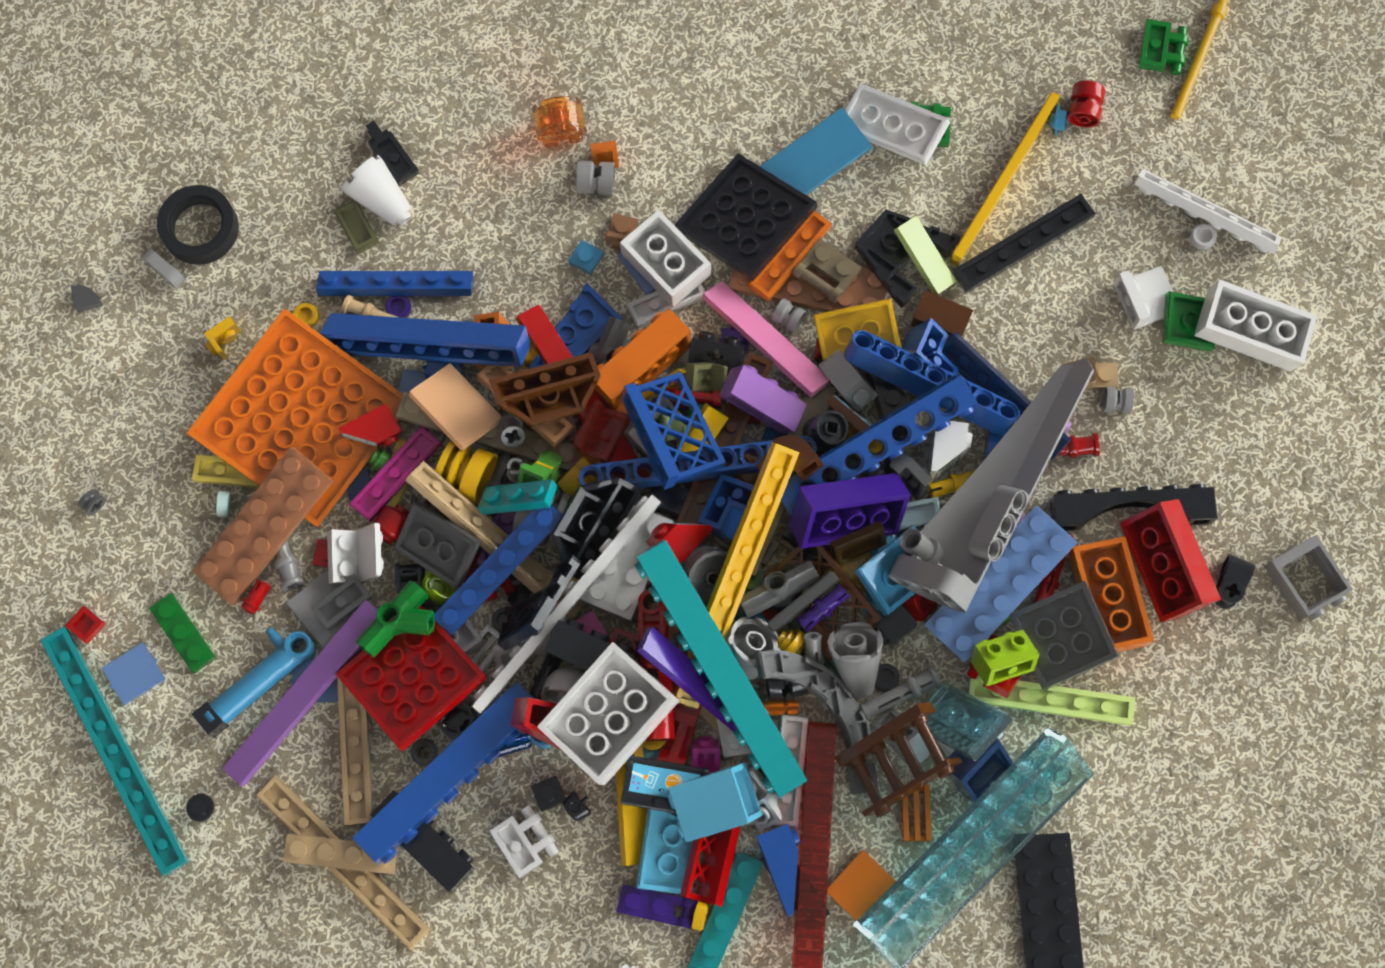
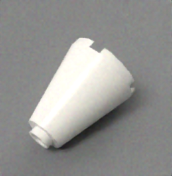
M376 155V159L371 157L351 174L354 177L353 181L349 183L346 180L342 186V191L347 196L393 226L398 224L403 226L412 217L410 214L412 207L379 155Z

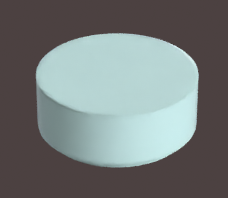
M218 491L217 517L227 518L230 515L231 493L229 491Z

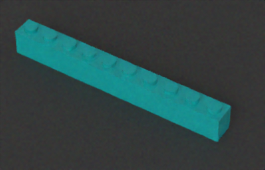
M663 539L636 555L635 558L638 562L634 566L642 579L647 577L652 587L648 588L656 603L661 601L666 611L662 613L670 627L675 625L680 632L677 639L684 651L690 649L694 659L691 660V663L699 675L704 673L709 682L705 684L708 692L713 699L718 697L723 705L719 708L727 723L731 720L737 730L733 734L741 747L745 744L751 752L747 757L755 770L760 768L765 778L761 781L769 794L774 792L781 798L808 781L667 541Z

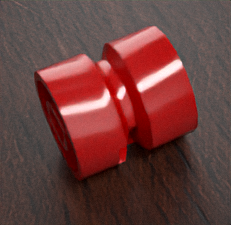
M1088 80L1074 83L1067 115L1068 121L1075 126L1085 128L1099 125L1102 114L1101 106L1104 103L1106 92L1105 87L1098 82Z

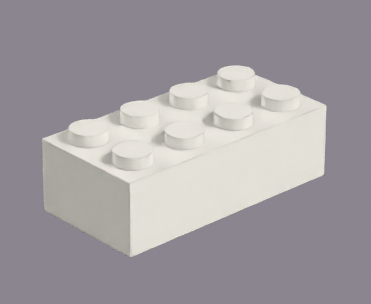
M1218 280L1207 290L1194 336L1285 370L1293 371L1305 362L1317 316L1223 280Z
M635 505L627 516L630 520L638 512L634 509ZM652 513L581 597L583 604L634 625L639 614L638 598L643 591L648 590L650 585L648 578L642 579L637 572L634 564L638 561L635 556L650 547L646 541L652 535L651 532L657 525L674 523V521Z

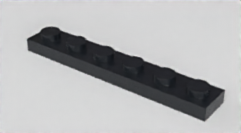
M1079 194L953 269L952 274L967 294L1091 220L1096 213L1084 196Z

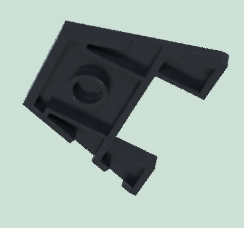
M885 209L856 242L854 248L896 303L903 308L916 293L917 287L898 274L901 268L908 262L910 256L894 232V229L912 218ZM932 225L930 228L923 226L938 252L945 257L950 254L961 239L957 234L952 233V235L940 232V228Z
M572 555L559 563L549 585L531 596V591L524 585L508 595L507 601L511 603V606H507L504 612L508 620L507 623L503 622L501 625L497 645L506 651L515 645H521L527 638L532 635L537 636L542 631L545 625L544 622L579 567L580 560Z

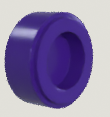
M390 296L385 303V310L394 316L407 318L412 311V305L406 296Z

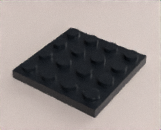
M738 153L674 226L688 240L754 281L818 206L817 201Z

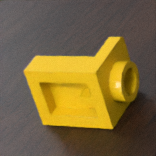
M229 316L204 333L209 340L205 345L214 357L219 354L224 361L228 357L220 345L231 343L241 331Z

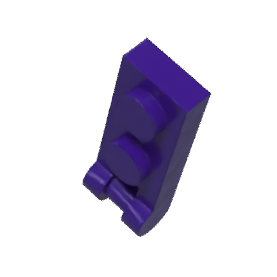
M622 884L616 912L692 929V918L698 901ZM675 905L683 907L681 917L673 916Z

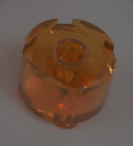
M569 96L552 97L541 101L540 107L536 108V105L532 107L537 140L543 142L544 147H556L559 145V141L569 140V143H579L584 140L583 135L587 132L580 98L575 97L576 101H570Z

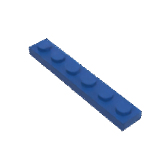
M319 271L316 292L317 296H472L474 276L473 271Z
M552 504L550 508L534 509L435 613V621L452 636L553 531L563 514Z

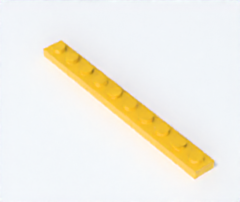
M771 442L706 607L725 640L799 455V452ZM689 650V653H688L687 656H688L691 660H693V659H694V656H693V654L691 653V651ZM676 684L673 695L680 700L678 703L698 709L700 704Z

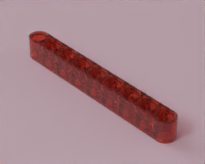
M808 721L804 775L808 781L803 783L801 844L799 845L798 861L800 875H798L792 968L823 967L837 725L834 723Z

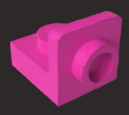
M701 736L697 740H692V766L708 767L709 774L719 771V740L711 736Z

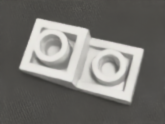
M752 767L748 771L763 816L752 822L759 831H762L780 821L782 815L773 793L769 794L761 781L764 778L759 769L755 770Z

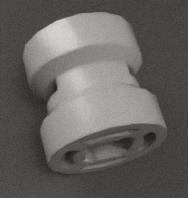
M783 298L773 312L771 320L777 324L782 323L788 331L794 333L802 323L806 310L801 307L796 308L792 306L791 301Z
M1106 386L1103 394V412L1112 413L1113 411H1120L1121 414L1130 415L1134 403V390L1132 388L1116 390L1115 387Z

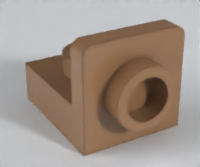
M613 213L609 230L605 233L606 244L614 250L621 251L620 242L637 228L638 219Z

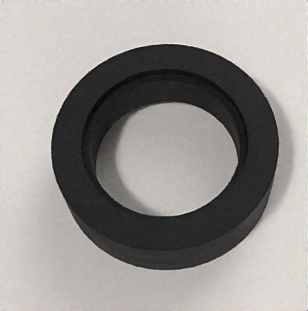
M192 185L175 191L164 201L157 217V230L162 242L173 256L185 263L201 265L214 262L229 252L237 239L239 222L233 207L221 192L204 185ZM204 204L212 206L220 212L222 218L221 228L210 242L200 246H189L177 240L175 224L180 214L187 208Z

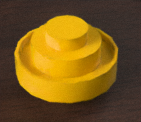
M799 628L794 630L788 629L787 631L780 630L777 633L779 637L777 640L778 648L780 647L781 651L800 655L804 649L802 644L805 634Z

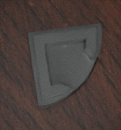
M82 285L71 286L74 306L77 312L103 306L101 299L92 289Z

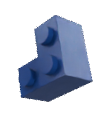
M932 318L909 330L902 349L955 375L959 371L942 353L948 334Z
M721 474L698 522L711 525L713 530L710 533L732 541L754 485Z

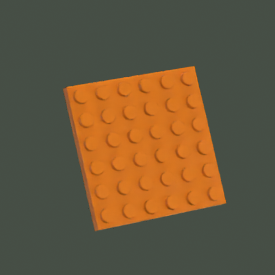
M284 308L187 431V435L258 486L263 483L289 448L295 447L334 481L304 518L313 526L319 528L360 471L369 462L376 449H379V447L341 437L339 427L387 403L398 423L400 419L396 418V413L403 394Z

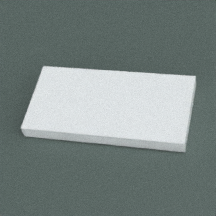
M862 83L859 84L845 109L846 113L870 143L925 166L950 124L949 119Z

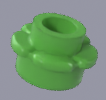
M385 448L382 451L376 449L368 462L373 465L371 471L375 469L379 472L392 455L387 453Z

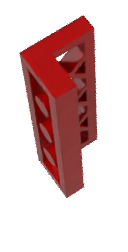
M741 826L693 840L680 896L712 905H723ZM704 850L705 859L700 865L699 855ZM697 878L699 885L697 893L694 894L691 893L693 881Z

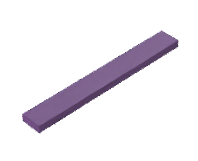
M364 600L222 769L240 786L244 787L337 678L335 674L359 652L361 647L355 641L377 618L378 609L369 601Z

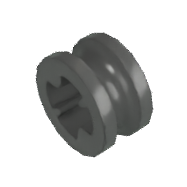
M92 489L82 496L78 506L85 509L87 515H93L104 506L106 499L103 496H99L98 490Z

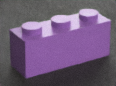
M742 365L731 368L719 396L781 434L795 432L807 406L806 403L799 400V395L778 387V382L773 379L757 374L758 371L752 366Z

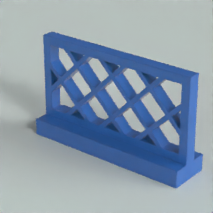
M682 372L638 386L635 383L624 386L621 400L664 490L674 487L678 481L725 466V459ZM678 382L682 390L680 396L666 391V386ZM651 391L658 394L659 397L656 404L645 400L642 393ZM662 396L677 402L673 411L659 406ZM679 404L691 408L693 412L691 419L676 413ZM655 411L670 417L667 426L655 422L653 418ZM673 419L688 425L684 434L669 428ZM691 426L702 431L704 435L702 442L687 436ZM666 434L681 440L678 450L666 445L664 441ZM684 441L699 447L695 457L680 451ZM704 449L713 453L716 461L708 463L698 459L701 450ZM677 457L693 463L691 468L679 472L675 464Z

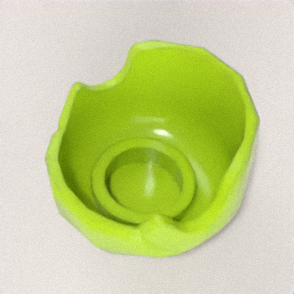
M430 571L426 572L422 581V589L429 595L428 600L435 605L443 606L459 589H455Z

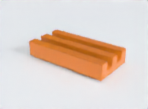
M924 785L913 792L914 836H909L908 796L902 799L903 842L932 841L930 785ZM919 791H923L925 835H920Z

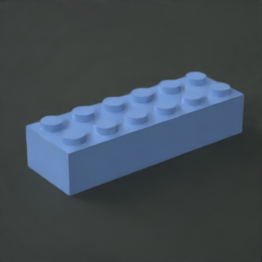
M1036 505L1016 526L1001 557L995 562L991 561L966 613L942 605L924 625L965 663L973 654L975 645L982 640H986L1078 542Z

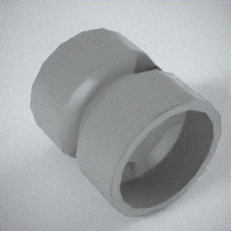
M579 160L576 175L577 194H592L593 191H597L598 195L613 196L615 163L600 162L598 165H595L593 161Z

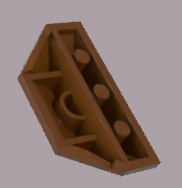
M590 352L489 379V384L497 406L533 427L583 413L601 375L593 354Z

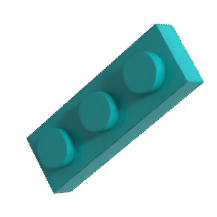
M551 479L486 487L478 505V510L485 515L550 508L557 485Z

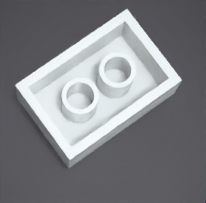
M657 210L620 242L621 254L672 307L711 275V263L660 210Z

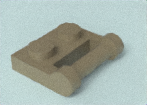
M819 239L802 262L797 265L792 275L798 279L802 278L826 294L829 297L828 300L835 304L861 272L862 267L822 239ZM810 266L838 284L836 288L832 287L809 271L808 268Z

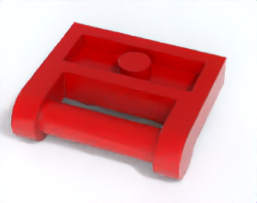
M668 388V392L678 396L682 392L678 391L677 388ZM714 391L713 393L692 392L697 405L707 403L715 409L721 408L722 398L719 396L721 391ZM668 399L674 406L677 402ZM679 404L677 410H689V407Z

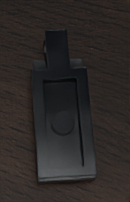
M375 121L366 125L368 133L372 137L368 141L372 151L383 159L398 186L419 174L418 168L391 131L386 129L382 132Z

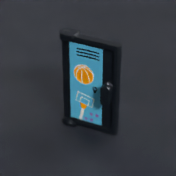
M632 754L625 762L626 773L620 804L676 813V809H673L669 802V787L709 774V768L654 760Z

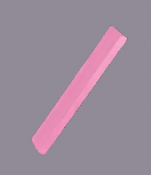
M723 281L703 293V300L766 358L773 361V364L810 398L829 385L830 380L825 373Z

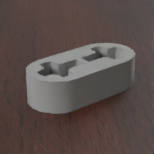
M151 248L141 257L149 267L175 289L186 280Z

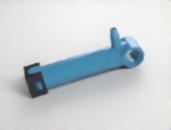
M269 627L266 630V634L277 649L211 703L205 702L192 713L193 717L209 736L217 737L229 727L228 723L302 662L311 659L316 652L314 640L306 633L296 631L289 634L284 641L278 632ZM300 641H305L306 648L304 651L295 653V645Z

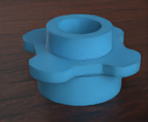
M1057 105L1056 112H1052L1050 116V127L1054 128L1055 135H1058L1059 130L1066 131L1068 110H1060V105Z

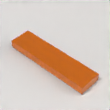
M814 211L755 280H751L748 288L769 303L816 242L822 239L830 230L832 223Z

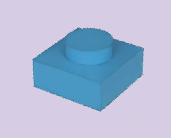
M581 240L568 261L572 266L592 275L604 252Z

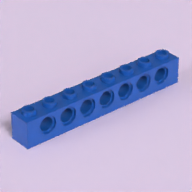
M957 373L820 455L819 458L824 466L805 481L811 482L814 485L857 479L856 476L863 471L868 474L881 466L879 462L889 457L891 460L904 452L902 448L910 443L915 446L927 439L925 434L935 429L938 432L951 424L949 420L957 415L962 418L974 411L972 406L978 402L962 375ZM945 397H950L952 400L951 409L946 412L941 411L939 408L940 401ZM926 411L929 414L928 422L922 426L917 425L915 421L916 415L919 412ZM896 426H904L906 429L905 436L901 439H894L892 437V430ZM875 439L881 440L883 444L881 451L878 453L869 452L868 446L870 442ZM855 453L859 455V463L856 466H846L845 459L849 454ZM828 467L836 470V476L831 481L822 479V472ZM795 472L791 473L781 498L790 515L793 512L799 485L802 483Z

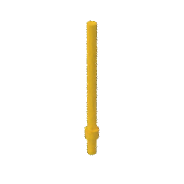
M1218 0L1212 6L1209 14L1211 18L1170 114V117L1179 120L1219 22L1225 17L1228 0Z

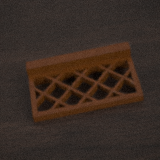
M823 545L816 546L819 551L818 561H811L813 565H818L817 573L820 579L822 578L823 566H831L837 576L844 581V583L839 582L842 587H848L853 592L852 603L842 602L839 605L852 607L851 622L837 621V607L833 610L832 620L823 619L810 631L818 632L822 635L821 650L829 660H833L828 650L827 641L833 631L834 634L837 632V625L856 622L857 608H864L870 613L873 618L868 624L872 625V627L883 617ZM798 546L762 577L765 579L768 574L776 571L786 573L783 568L790 562L801 565L809 561L805 560L806 548L801 549ZM800 554V560L794 559ZM803 591L795 594L792 602L801 596ZM812 605L808 607L805 611H803L800 615H798L796 619L801 617L805 612H807L812 607Z

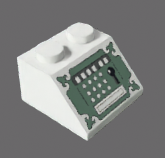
M949 421L951 424L938 432L935 429L932 430L927 469L933 479L932 482H935L959 464L963 455L967 456L968 448L971 447L972 432H968L969 423Z

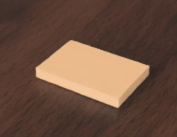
M451 363L409 391V397L461 451L499 425V420L502 417Z

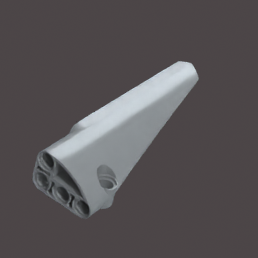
M1087 358L1059 367L984 461L921 531L910 529L903 534L900 546L904 552L899 554L888 575L891 580L940 605L966 613L991 561L995 562L1001 557L1094 373V369Z

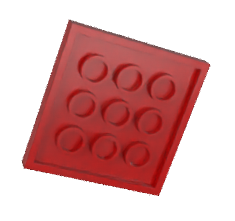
M422 605L419 607V609L426 610ZM435 621L434 631L430 636L410 633L394 635L375 658L363 650L335 674L402 752L487 679L486 675L437 621Z

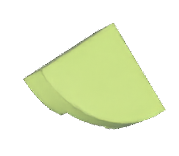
M660 414V424L667 426L670 417ZM673 419L669 428L684 434L687 426ZM666 434L664 441L676 440L677 438Z

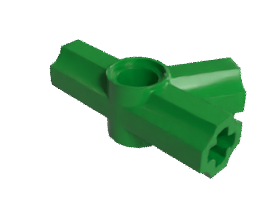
M410 580L391 602L379 607L376 615L377 618L355 642L367 654L375 658L394 635L410 633L430 636L435 627V613L433 610L419 609L428 599L429 595L418 584ZM397 616L395 620L388 622L391 617Z

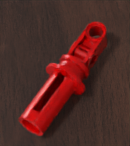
M649 590L643 591L638 598L639 642H641L646 629L654 627L669 640L668 622L662 614L666 611L664 605L659 601L657 608L647 610L646 601L652 595ZM635 647V654L638 655V664L652 676L653 673H658V681L673 694L672 680L636 651L638 647ZM674 708L645 741H668L675 739Z

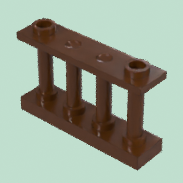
M931 702L918 703L835 756L839 767L850 765L851 768L856 769L873 803L872 806L862 811L864 817L876 815L879 818L892 811L890 806L937 777L943 779L955 772L953 767L962 763L960 757L945 759L927 724L929 721L927 717L936 712ZM912 727L914 729L917 728L936 766L925 773L906 738L908 735L906 731ZM891 740L897 743L915 778L904 786L885 751L887 748L885 744ZM869 754L876 756L894 791L885 798H882L865 765L867 761L865 757Z

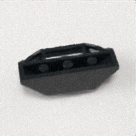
M620 477L584 484L578 487L552 532L561 562L572 555L581 561L573 577L580 580L584 575L581 570L590 559L594 561L598 559L602 554L599 549L608 538L614 540L619 532L617 527L630 513L642 492L641 488Z

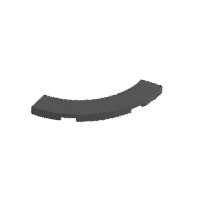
M767 650L754 652L759 680H786L798 684L815 694L834 716L840 727L846 748L851 747L871 734L864 711L859 708L853 698V693L830 669L809 657H803L788 651Z

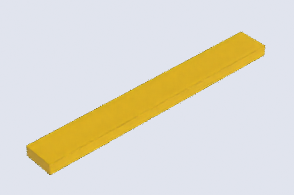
M1050 93L953 251L950 259L951 264L957 267L961 264L1050 118L1051 113L1055 110L1060 95L1057 93Z

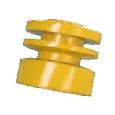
M450 440L438 460L435 471L456 490L459 487L458 492L475 506L476 502L480 501L483 495L484 483L492 477L498 462V456L483 448H478L472 455V444L461 451Z

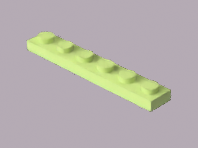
M979 675L976 679L970 678L967 702L1128 726L1133 725L1135 697L1061 686H1053L1047 690H1042L1039 683L1019 680L1007 699L983 687L984 682Z

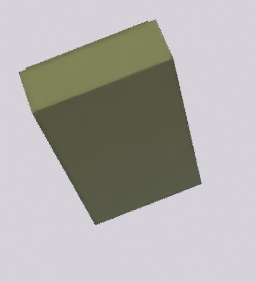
M353 200L333 210L357 255L380 243L358 202Z

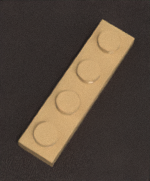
M287 834L283 862L395 875L399 847L395 849L397 854L387 864L382 862L377 866L355 841Z

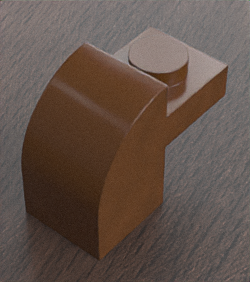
M785 435L772 441L799 452L793 471L802 482L824 466L812 447L798 436ZM766 455L756 465L759 471L762 468Z

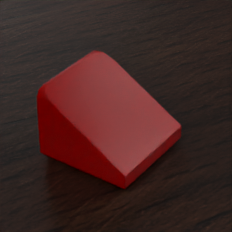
M916 593L901 604L915 621H924L938 606L936 602Z

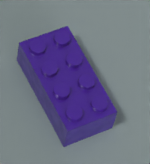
M897 473L800 486L789 522V528L801 549L829 545L836 539L878 521L884 527L885 536L895 535L899 532L910 493Z

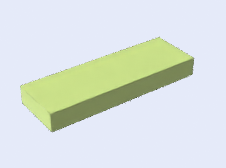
M917 216L894 229V232L933 294L937 295L956 283L955 278Z

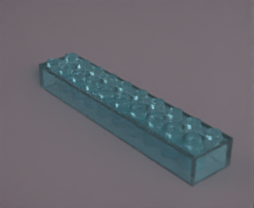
M1048 727L853 924L879 956L892 968H905L1094 775L1069 738Z

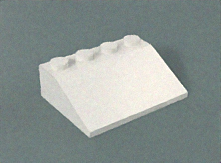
M612 642L537 727L597 784L606 785L680 700Z

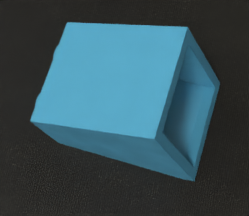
M746 762L669 787V802L671 807L676 809L679 819L677 821L678 831L682 837L684 836L686 842L748 824L763 816Z

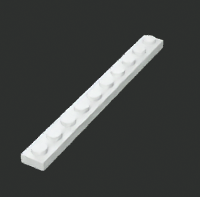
M651 495L649 499L644 496L634 508L638 512L631 520L626 517L617 527L620 533L615 539L611 540L608 538L599 549L602 554L596 561L590 559L582 568L581 572L584 575L578 582L572 580L565 588L563 593L566 596L560 603L557 602L544 622L545 625L542 631L537 636H530V639L524 646L522 644L516 646L509 654L513 659L506 667L501 664L491 677L494 681L487 688L483 685L473 697L476 700L472 706L479 713L487 709L554 630L558 620H562L652 515L661 504L655 496Z

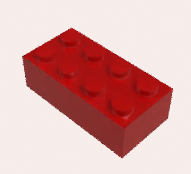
M1179 499L1159 502L1120 523L1160 623L1180 619L1221 600Z

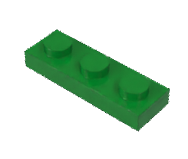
M168 594L149 608L192 673L195 674L217 658L174 594Z

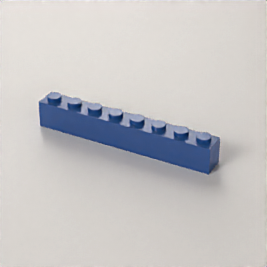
M331 313L320 332L322 336L348 355L514 367L522 366L531 346L527 329L524 325Z
M517 681L352 837L355 843L377 866L382 862L387 864L397 854L396 848L403 842L408 844L418 834L416 829L423 822L426 824L430 823L438 815L437 809L444 802L446 804L451 803L458 796V789L465 782L467 784L473 782L480 774L478 770L485 763L490 765L500 755L498 750L505 744L511 745L519 737V729L511 726L515 698L533 697Z

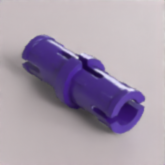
M838 583L822 599H816L814 601L816 604L801 617L797 618V620L807 632H810L826 616L829 618L833 615L832 611L850 596Z

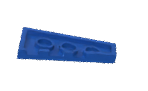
M586 282L582 292L569 307V311L563 320L559 322L555 330L571 355L575 357L586 354L591 345L600 341L611 316L621 321L622 317ZM539 355L536 356L529 369L545 365Z

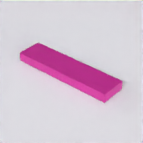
M420 426L349 503L350 506L367 521L371 522L407 483L406 478L423 461L426 462L442 445L441 442Z

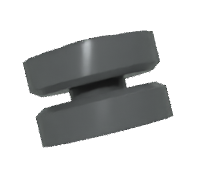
M700 543L683 561L681 566L703 604L707 607L728 553L712 544Z

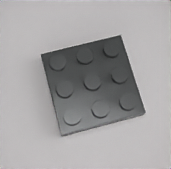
M1085 581L1010 614L1016 631L1024 630L1040 654L1034 672L1042 690H1047L1120 657Z

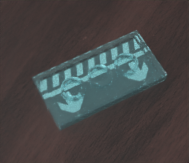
M946 682L927 701L932 703L936 711L927 717L929 720L927 724L935 740L975 762L1012 722V718L1007 713Z

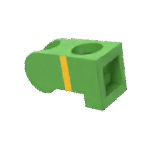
M554 451L541 452L539 459L534 464L524 463L519 468L517 483L551 479L556 482L560 477L559 466L562 462V456Z

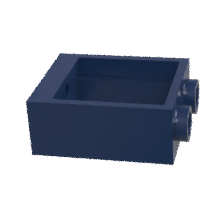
M980 724L971 734L989 743L990 746L986 748L967 737L960 745L966 741L970 742V744L961 750L956 749L947 758H961L962 763L953 767L955 772L949 775L960 793L979 809L1017 769L998 738L993 734L990 736L989 731L983 737L978 736L984 730V727L978 729L981 726ZM973 745L978 746L968 754L962 753ZM980 749L985 750L975 758L969 757ZM992 782H996L995 786L990 785Z

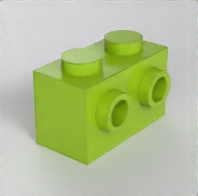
M1020 630L1017 632H1007L1001 637L992 640L980 641L974 647L971 663L984 684L989 686L1034 671L1040 654L1025 631Z

